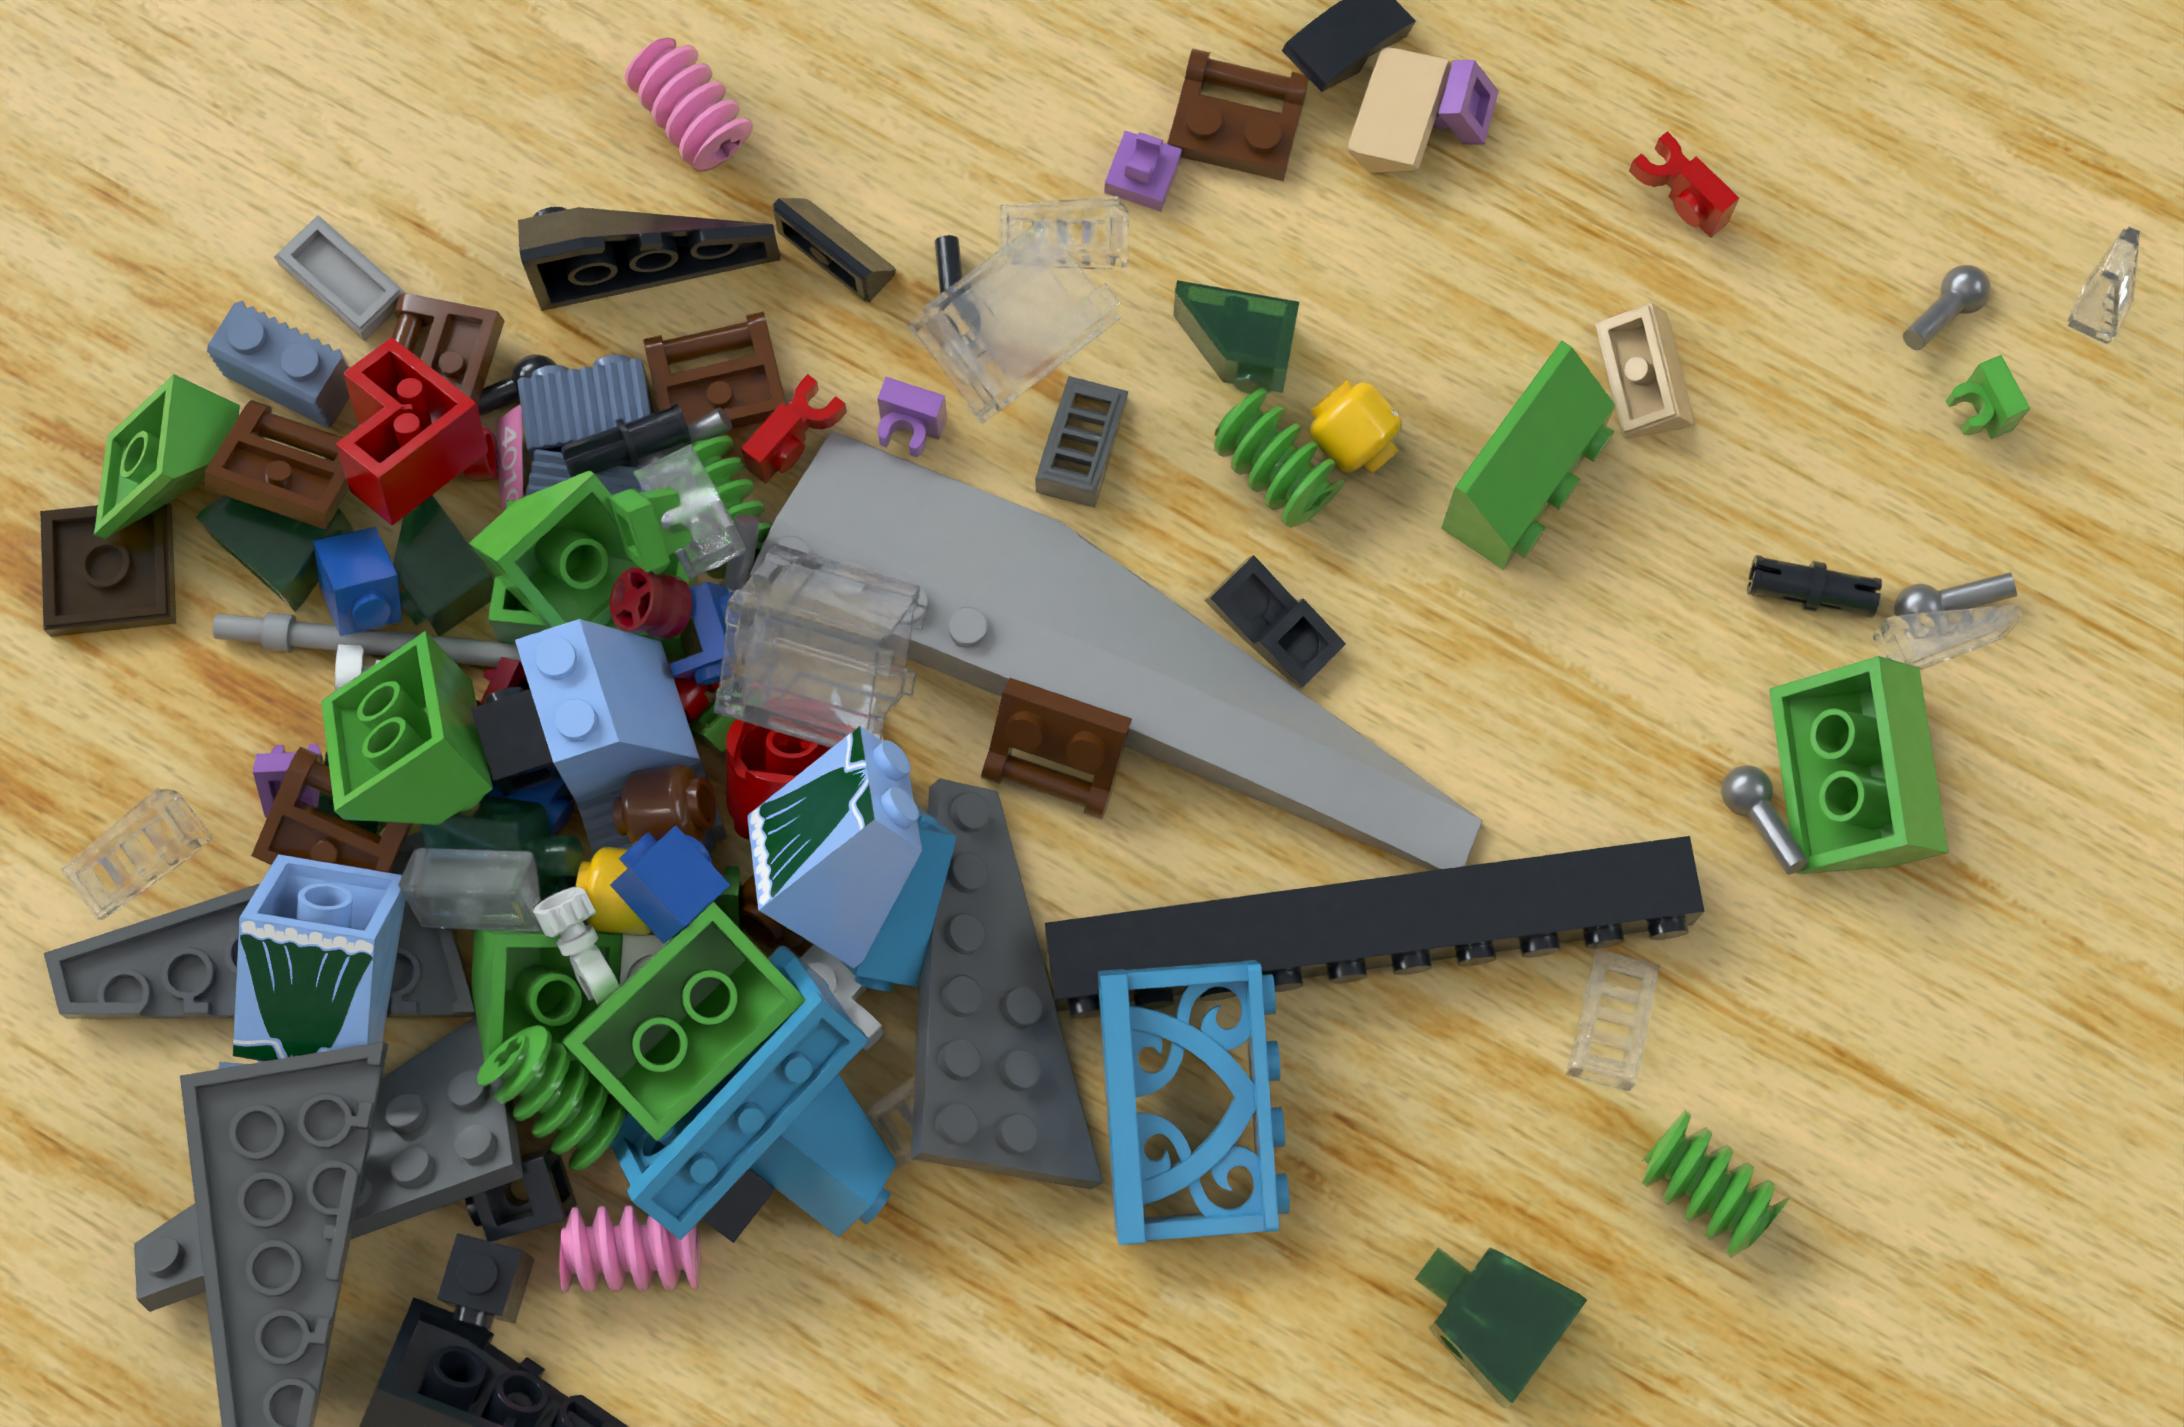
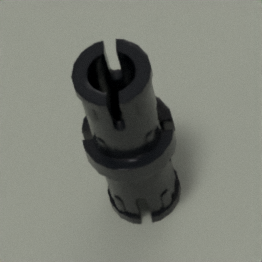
M1755 555L1748 578L1752 580V583L1749 582L1747 585V594L1802 603V609L1816 612L1817 608L1824 607L1873 618L1877 612L1881 593H1876V590H1881L1882 579L1827 570L1826 563L1812 561L1810 566Z

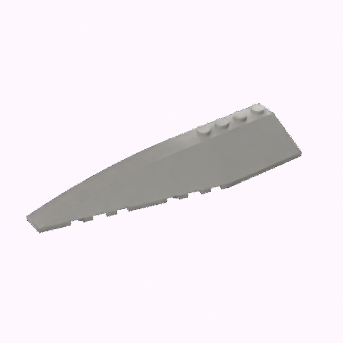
M830 432L779 512L749 574L755 594L761 600L1001 697L1009 678H1013L1132 718L1125 747L1432 871L1465 866L1483 821L1061 521L837 432Z

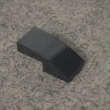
M1341 0L1285 43L1281 51L1323 92L1360 73L1369 56L1379 52L1382 48H1387L1406 38L1416 20L1396 0Z
M1254 555L1245 559L1204 600L1244 641L1299 688L1304 687L1346 645L1304 598L1296 600Z

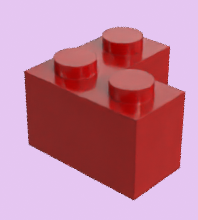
M392 337L343 373L356 421L360 424L359 427L336 443L348 487L353 495L393 526L488 452L477 403Z

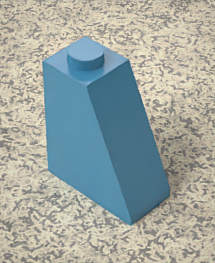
M917 806L919 812L917 822L922 852L864 961L855 968L842 962L855 975V982L871 989L892 991L894 983L917 987L957 836L919 806Z
M837 1074L752 1164L750 1169L839 1237L858 1219L868 1224L879 1213L890 1197L891 1192L883 1186L895 1168L897 1161L839 1074Z

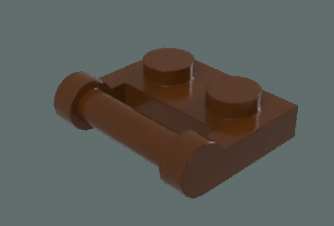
M1193 48L1189 57L1185 80L1167 144L1182 149V158L1284 181L1308 89L1309 78L1302 73L1293 71L1291 76L1287 77L1210 59V52ZM1204 82L1283 100L1285 102L1282 113L1201 95Z
M400 294L394 309V315L398 318L392 338L414 353L421 328L431 324L421 360L475 401L478 406L505 322L500 313L495 310L413 294Z
M764 311L746 315L747 322L664 341L662 335L643 339L659 411L677 403L688 426L720 407L728 415L732 423V429L764 422L782 402L786 405ZM749 346L754 348L755 355L673 374L670 372L669 365Z
M250 400L205 470V489L326 530L349 490L336 443L343 439V437L272 414L270 406ZM263 437L268 438V439H271V440H274V441H277V442H280V443H283V444H286V445H289V446H292V447H295V448H298V449H301V450H304V451H307V452H310V453H313V454H316V455H318V456H321V457H324V458L333 460L334 462L329 461V460H326V459H323V458H320V457H317V456H315V455H312V454H309V453H306V452H303V451H300V450H297V449H294V448H291V447H288V446H285V445H282V444H279V443H276V442H273V441H270V440H267V439H264Z
M1009 678L1002 693L981 779L1000 784L1004 779L1085 807L1084 814L1103 819L1112 795L1132 718ZM1015 748L1094 775L1093 782L1011 755L1012 749Z
M300 747L289 764L251 856L270 865L273 864L278 855L392 873L407 835L414 823L388 822L381 837L301 801L307 786L332 797L333 794L329 766L319 762V754Z

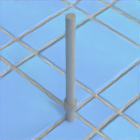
M270 612L266 614L265 618L216 614L213 623V636L215 639L262 643L264 650L289 653L292 652L294 647L337 651L338 644L361 645L364 648V654L389 656L420 635L370 629L340 637L335 625L297 622L295 615ZM430 635L455 663L497 667L501 657L522 662L516 644Z

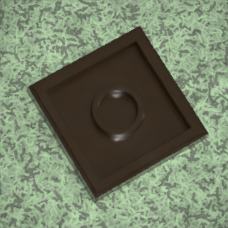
M170 503L165 504L106 539L94 534L98 505L40 511L43 630L50 637L176 624L172 505Z

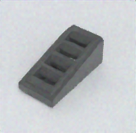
M1068 376L1035 478L1036 493L1096 508L1128 398V391ZM1077 396L1111 404L1108 414L1074 406ZM1073 418L1104 427L1102 433L1098 434L1069 426L1070 419ZM1064 439L1096 446V452L1091 454L1064 447ZM1061 459L1090 467L1089 474L1057 467L1058 460Z

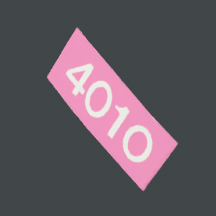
M521 404L497 420V466L502 513L506 510L507 500H518L524 497Z

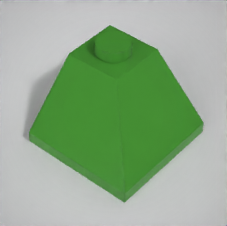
M173 374L107 435L94 534L106 539L205 481V470L239 417L240 405Z
M591 471L584 472L516 500L469 543L502 584L547 629L577 619L604 626L612 619L609 602L611 590L617 578L629 568H640L626 556L608 498L612 495ZM668 565L652 570V572L660 575Z
M474 924L471 992L484 1062L501 1044L513 1035L536 1025L545 1027L550 1031L552 1043L557 1042L565 1045L563 1039L599 1006L595 999L590 1001L582 990L571 964L570 955H562L556 943L561 938L560 934L555 937L545 936L540 924ZM595 931L598 940L594 944L598 947L611 968L620 987L623 934ZM569 1050L570 1055H571L570 1061H571V1060H578V1061H580V1060Z

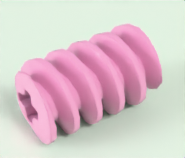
M669 37L657 39L645 47L627 67L624 76L626 84L630 90L638 94L642 106L652 112L654 122L665 130L667 139L671 144L679 148L680 155L686 163L692 165L696 171H707L715 168L736 153L740 146L749 138L753 131V123L746 117L736 119L740 111L738 103L732 99L723 100L726 89L721 82H709L712 77V69L705 63L696 64L699 56L695 47L686 45L676 48L675 39Z
M605 1206L598 1207L592 1226H585L579 1207H572L567 1223L561 1230L559 1273L562 1293L569 1291L575 1273L584 1292L596 1290L602 1273L609 1289L612 1292L620 1291L624 1286L628 1272L631 1273L638 1291H646L650 1287L655 1271L658 1272L665 1290H673L677 1286L682 1270L685 1271L692 1289L699 1288L701 1246L698 1223L682 1240H679L650 1216H648L646 1224H639L633 1206H625L619 1225H612Z

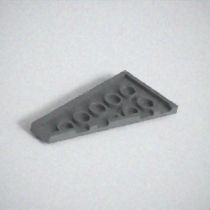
M940 778L929 787L928 814L956 835L957 839L920 972L911 1159L1091 1190L1102 1184V1179L999 793L995 790Z
M423 831L407 836L392 870L393 874L408 876V888L386 1017H475L471 985L429 842ZM260 883L45 952L44 957L59 1014L66 1019L235 1018L239 918Z
M476 1016L382 1078L351 1239L524 1178L516 1120L513 1116V1099L504 1104L498 1103L494 1099V1094L502 1081L500 1077L486 1086H480L477 1082V1075L480 1067L484 1064ZM194 1203L134 1243L136 1298L149 1312L206 1292Z
M385 1042L180 1075L222 1427H314L388 1044Z

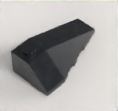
M549 207L539 210L533 217L518 220L521 261L541 311L781 260L774 226L767 223L583 207L568 210L563 207Z
M415 1297L411 1301L359 1427H629L584 1395L568 1397L544 1381L541 1377L545 1369L530 1358L526 1357L521 1363H518L491 1344L495 1334L488 1329L455 1321L452 1319L453 1312Z

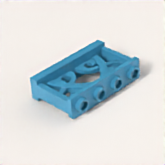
M786 946L779 947L768 960L806 1001L658 1141L626 1110L622 1126L609 1146L613 1150L630 1184L627 1193L631 1201L679 1240H682L869 1041L863 1030L854 1024L830 991L826 981Z
M1256 960L1097 971L1115 1234L1118 1244L1146 1243L1147 1240L1226 1234L1279 1232L1278 1214H1288L1290 1212V1200L1286 1173L1275 1174L1274 1148L1285 1147V1127L1282 1107L1271 1108L1269 1081H1280L1281 1075L1277 1041H1266L1265 1015L1276 1013L1273 975H1262L1261 964ZM1186 986L1179 1000L1176 1017L1158 1010L1129 1004L1128 990ZM1217 986L1225 987L1235 993L1241 1004L1240 1019L1235 1027L1225 1029L1217 1024L1216 1014L1221 1005L1211 1008L1204 1015L1201 1022V1031L1189 1024L1193 1004L1204 991ZM1161 1037L1172 1041L1168 1058L1159 1071L1148 1072L1140 1067L1138 1054L1143 1048L1153 1047L1160 1055L1162 1052ZM1246 1040L1248 1042L1250 1078L1227 1052V1050L1239 1047ZM1184 1048L1192 1052L1214 1070L1234 1095L1218 1125L1192 1152L1185 1137L1173 1123L1160 1115L1149 1112H1137L1136 1097L1145 1096L1161 1089L1173 1078L1181 1064ZM1252 1115L1255 1153L1247 1147L1235 1144L1248 1125ZM1155 1134L1165 1135L1176 1148L1180 1161L1170 1167L1171 1162L1166 1149L1161 1158L1156 1160L1148 1158L1144 1152L1146 1141ZM1236 1166L1246 1167L1251 1173L1254 1186L1249 1199L1238 1208L1225 1209L1217 1206L1206 1196L1199 1179L1206 1172L1211 1170V1174L1218 1185L1224 1189L1234 1191L1227 1182L1228 1172ZM1188 1186L1195 1204L1201 1211L1200 1214L1144 1218L1143 1205L1163 1199Z

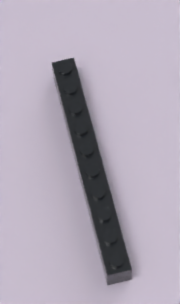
M1690 836L1047 922L1045 923V937L1057 1012L1069 1010L1071 1018L1084 1019L1100 1016L1097 971L1256 960L1261 964L1262 975H1273L1275 992H1283L1302 987V978L1328 975L1329 983L1340 984L1367 978V969L1392 966L1393 974L1408 975L1431 969V961L1457 958L1458 966H1474L1496 960L1495 952L1521 949L1522 957H1540L1559 952L1561 950L1559 943L1585 940V946L1588 949L1606 948L1623 943L1625 941V934L1648 931L1651 940L1671 939L1689 933L1688 926L1693 925L1705 911ZM1186 986L1128 990L1129 1002L1134 1001L1136 1006L1150 1009L1167 1007L1174 1004L1173 996L1182 995ZM1216 986L1207 989L1199 997L1201 1001H1217L1235 997L1236 994L1225 987Z

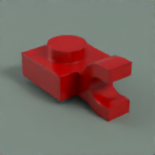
M1667 131L1658 139L1655 150L1665 159L1666 163L1655 165L1643 154H1640L1632 161L1629 172L1637 180L1648 186L1657 187L1667 184L1671 188L1668 197L1673 201L1678 215L1687 224L1693 227L1699 226L1712 238L1728 224L1739 201V197L1697 156L1691 161L1682 154L1681 146L1677 140Z
M809 374L798 384L794 392V398L786 406L782 402L741 447L747 470L765 484L777 471L785 473L799 460L805 449L803 442L806 440L805 432L809 427L820 430L830 428L847 413L846 404L837 396L822 409H814L808 405L809 401L819 391L817 381Z

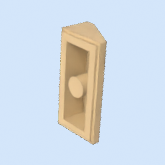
M1382 48L1348 143L1347 150L1349 154L1370 173L1419 170L1442 101L1452 63L1448 59L1397 48Z
M1651 302L1595 323L1622 436L1627 439L1679 430L1694 425V417L1667 313Z

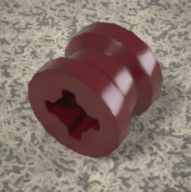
M637 567L625 570L617 578L611 590L609 602L610 615L614 624L619 629L639 634L646 632L652 637L671 639L682 632L691 616L693 604L691 590L687 582L681 577L670 574L656 575L652 571L646 573L642 568Z

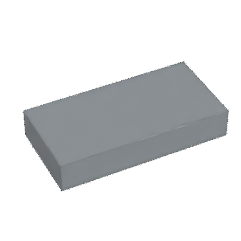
M319 215L274 256L281 268L364 341L394 314L399 295L405 294L402 288Z

